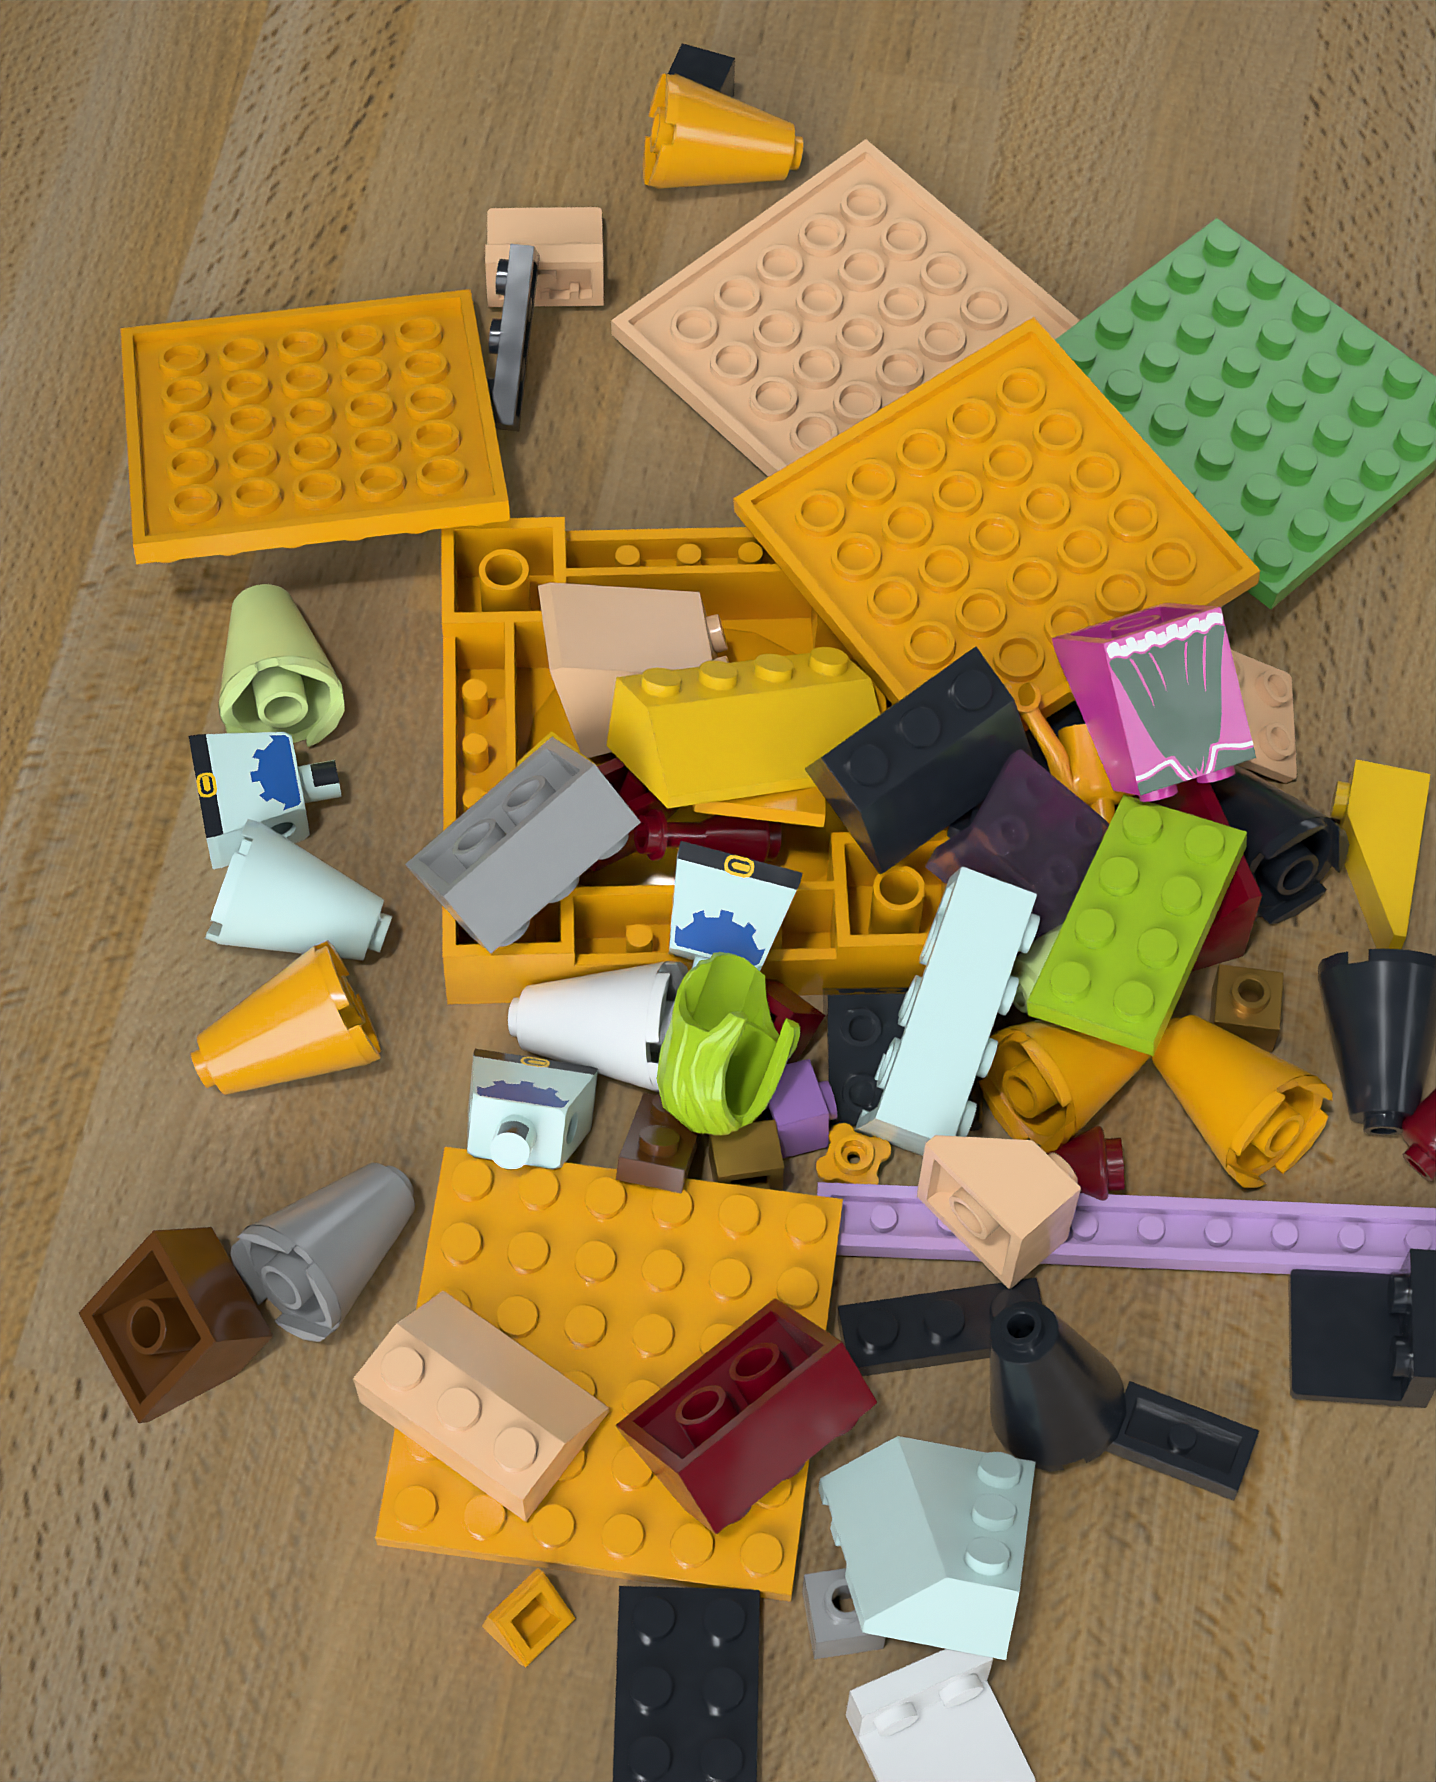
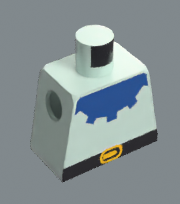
M286 732L196 734L188 736L206 840L213 869L229 866L234 851H239L243 839L253 841V839L241 835L247 819L263 823L291 842L297 843L305 840L310 835L305 803L341 797L335 760L297 766L292 735Z
M681 841L676 859L669 953L694 960L692 968L697 965L698 961L710 959L713 953H733L747 959L760 971L797 891L803 873Z
M475 1048L468 1103L467 1153L473 1157L493 1160L497 1165L505 1169H517L523 1165L548 1169L562 1168L564 1162L569 1159L591 1130L598 1068Z

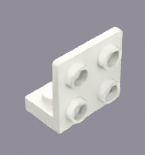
M944 1649L850 1691L846 1717L877 1782H1035V1777L987 1681L993 1662L992 1657Z

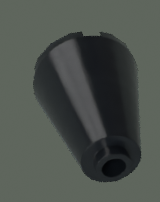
M1236 764L1234 765L1235 774L1233 776L1210 782V785L1230 827L1247 832V845L1243 855L1262 894L1254 921L1257 922V917H1263L1269 924L1280 923L1300 914L1326 892L1327 889L1320 881L1331 867L1340 873L1346 862L1350 844L1346 831L1335 820Z
M1382 948L1368 949V961L1348 964V952L1337 953L1324 958L1318 965V982L1350 1119L1363 1124V1131L1367 1134L1380 1136L1401 1134L1403 1131V1120L1413 1115L1421 1103L1436 1040V956L1412 950Z
M1021 1301L1004 1308L995 1317L990 1328L989 1356L991 1423L1005 1451L1015 1458L1035 1462V1468L1048 1472L1064 1470L1063 1465L1083 1458L1088 1463L1100 1457L1118 1437L1127 1414L1123 1383L1116 1368L1102 1353L1047 1306L1034 1301Z

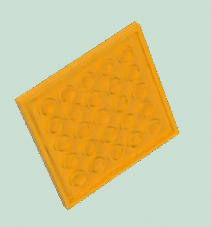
M471 289L120 328L132 538L136 565L154 562L171 563L180 559L213 555L231 556L247 551L281 547L297 548L306 544L340 540L358 541L366 537L400 533L418 534L434 529L459 526L477 527L493 522L510 521L509 500Z
M1032 317L733 498L736 515L892 705L977 646L1003 684L1008 682L1012 686V694L1018 704H1020L1018 691L1023 684L1032 682L1039 687L1041 701L1038 709L1046 719L1075 700L1055 653L1052 638L1163 603L1222 607L1257 585L1261 571L1035 317ZM1021 717L1024 731H1027L1029 727Z
M445 1147L416 1309L442 1291H445L609 1407V1412L526 1522L395 1428L375 1536L377 1545L678 1587L752 1589L760 1591V1598L791 1602L809 1459L796 1475L781 1481L754 1503L742 1519L727 1525L718 1534H714L683 1509L621 1435L616 1424L774 1298L826 1331L843 1199L695 1179H686L682 1193L616 1180L617 1169L564 1162L562 1168L557 1169L523 1165L517 1169H505L497 1165L493 1160L471 1156L467 1153V1149Z

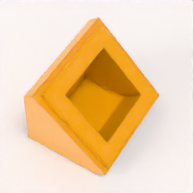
M537 1568L486 1617L482 1627L519 1664L526 1668L576 1618L545 1573Z

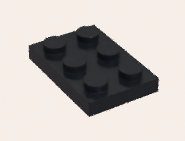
M619 1586L612 1782H757L760 1590Z

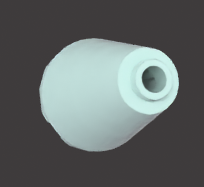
M247 819L241 835L251 838L253 841L243 839L239 851H234L210 920L213 923L207 931L205 939L221 945L304 954L314 945H319L329 940L340 958L362 961L367 949L380 953L392 916L380 912L384 899L263 823Z

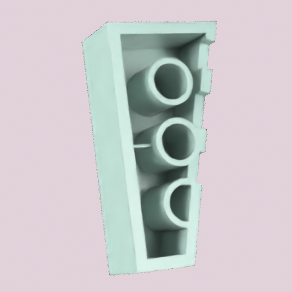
M963 866L949 878L920 955L919 963L926 965L923 977L918 975L914 977L898 1014V1025L905 1027L902 1038L895 1037L892 1040L887 1053H883L874 1077L877 1080V1087L883 1089L878 1107L872 1111L862 1109L854 1131L889 1141L891 1145L922 1156L924 1155L925 1143L935 1135L967 1136L976 1111V1103L968 1101L976 1076L986 1077L998 1045L997 1040L989 1038L997 1013L1004 1016L1008 1013L1018 988L1019 978L1010 975L1018 951L1025 954L1028 952L1038 929L1040 916L1031 913L1037 894Z

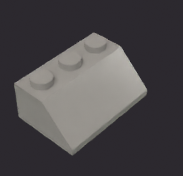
M551 737L405 865L463 929L488 952L492 953L499 946H507L519 939L528 929L529 920L548 903L558 902L568 896L578 885L579 876L598 859H606L617 853L626 844L629 838L628 833L641 822L594 763L554 737Z

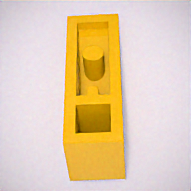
M1356 759L1348 783L1337 781L1331 803L1330 818L1340 819V826L1346 831L1350 845L1345 867L1376 949H1402L1407 936L1431 774Z

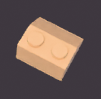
M935 1135L925 1143L917 1197L1008 1289H1011L1068 1239L1081 1187L1078 1185L1075 1172L1062 1157L1055 1153L1047 1155L1033 1140Z

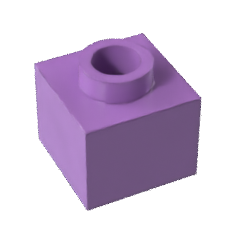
M810 1059L785 1065L776 1091L767 1107L763 1110L762 1116L764 1121L775 1119L782 1158H787L828 1147L829 1120L837 1119V1108L829 1082L827 1080L818 1082Z

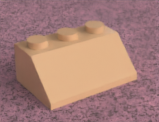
M442 1291L396 1323L353 1378L360 1403L525 1522L609 1412V1407L445 1291Z

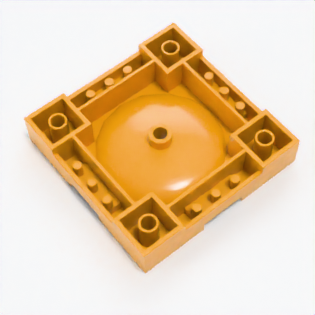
M565 517L510 518V521L493 522L477 527L459 526L442 528L443 831L517 767V762L551 731L580 752L549 669L538 590L539 585L551 582L700 592L707 616L719 614L725 633L728 650L717 653L718 658L727 656L729 663L756 660L762 654L788 656L811 653L817 647H831L846 653L853 663L863 672L865 671L747 527L565 531ZM872 680L881 714L891 707L892 703ZM610 752L588 759L599 766L617 756ZM827 800L824 827L780 822L782 841L779 854L775 860L766 861L765 863L803 874L760 970L765 975V978L777 979L797 995L804 996L823 995V988L910 987L916 975L923 977L926 965L919 963L920 955L949 878L963 866L961 843L947 836L949 826L880 875ZM692 805L681 806L667 822H702L715 814L694 812ZM666 848L663 858L659 861H652L648 858L647 854H640L636 851L596 872L588 868L579 876L578 885L568 896L558 902L548 903L529 920L528 929L519 939L507 946H499L492 953L488 952L474 940L442 906V957L447 1005L511 1003L513 998H520L523 989L528 985L666 961L681 962L687 967L688 971L691 970L694 960L669 953L676 859L679 848Z

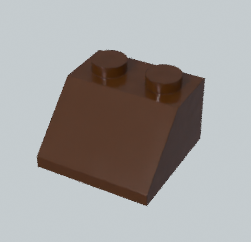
M212 1227L153 1230L79 1312L138 1423L150 1422L235 1377L273 1337L272 1332Z

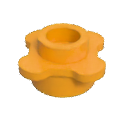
M847 1123L833 1126L828 1135L830 1146L827 1153L816 1162L818 1177L827 1183L878 1185L879 1178L877 1175L880 1164L889 1159L891 1154L889 1141L857 1133ZM855 1154L860 1160L853 1164L847 1160V1157Z

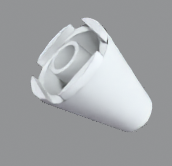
M666 961L528 985L523 989L520 998H513L508 1012L509 1033L511 1036L517 1037L518 1043L524 1051L560 1062L598 1068V1074L659 1092L656 1077L660 1050L671 1021L677 990L688 969L681 962Z

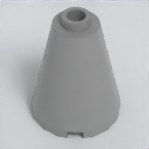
M370 1163L247 1226L237 1236L240 1239L231 1247V1258L252 1299L257 1305H260L268 1298L282 1312L274 1322L285 1331L303 1340L320 1342L340 1326L414 1213L413 1186L407 1176L398 1168L384 1166L379 1163Z

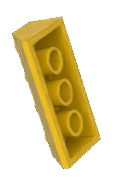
M817 647L811 653L788 656L762 654L756 660L732 663L712 660L703 662L700 667L676 670L658 667L649 668L643 674L616 677L606 746L667 808L817 787L805 771V768L880 715L871 678L853 663L846 653L831 647Z

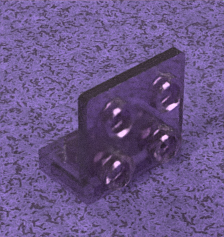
M1017 750L1008 757L971 826L937 846L925 867L946 884H948L949 878L963 866L1037 894L1031 911L1032 914L1040 916L1035 940L1064 923L1110 823L1024 751Z

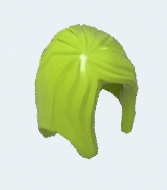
M713 953L710 959L698 961L697 965L687 972L677 990L671 1021L660 1050L656 1079L663 1108L692 1132L729 1135L731 1132L751 1124L767 1107L776 1091L785 1065L795 1051L799 1041L800 1026L788 1018L785 1019L780 1035L778 1034L771 1020L768 1007L765 975L747 959L733 953Z

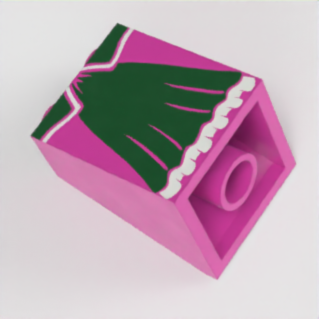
M1163 603L1052 638L1055 653L1114 791L1138 795L1141 802L1156 801L1175 795L1178 792L1177 783L1196 778L1198 783L1222 780L1235 774L1234 765L1256 758L1221 607Z

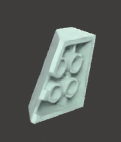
M897 1436L820 1478L818 1491L822 1504L829 1506L832 1515L831 1533L835 1546H841L846 1560L845 1578L862 1632L1006 1660L1020 1592L1035 1462L1018 1459L1003 1452L986 1453Z

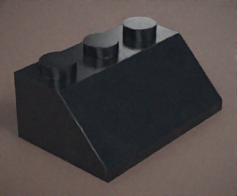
M976 646L807 766L805 771L881 875L1035 762L1014 698Z

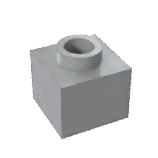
M846 1568L804 1574L802 1594L814 1659L884 1648V1636L862 1632L856 1610L841 1612L832 1603V1601L852 1598L845 1578Z

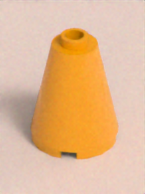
M663 73L660 75L648 116L654 118L651 136H645L642 167L644 184L656 187L657 189L783 181L786 179L789 170H798L803 153V137L795 136V126L793 123L678 74L670 75Z
M329 940L319 945H314L197 1035L199 1049L191 1053V1059L199 1078L207 1089L217 1085L222 1094L227 1095L369 1065L381 1058L379 1054L381 1047L359 993L355 995L346 979V976L350 974Z
M1187 1015L1182 1018L1176 1017L1169 1020L1154 1056H1152L1154 1065L1227 1174L1243 1188H1258L1267 1184L1259 1175L1273 1167L1282 1174L1292 1168L1312 1147L1329 1116L1320 1108L1323 1098L1333 1101V1093L1320 1078L1197 1015Z
M1039 1019L1000 1029L989 1036V1038L997 1040L998 1045L993 1062L987 1073L988 1076L980 1080L979 1084L983 1097L994 1118L1007 1134L1013 1139L1027 1140L1029 1138L1036 1144L1041 1145L1040 1148L1047 1153L1061 1148L1071 1140L1152 1056Z

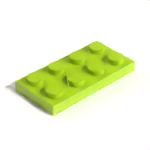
M1123 794L1027 1000L1028 1015L1154 1056L1246 849L1247 832L1151 802H1141L1138 798Z

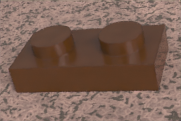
M643 1093L619 1155L616 1180L682 1193L702 1133L690 1131L664 1109L660 1094Z

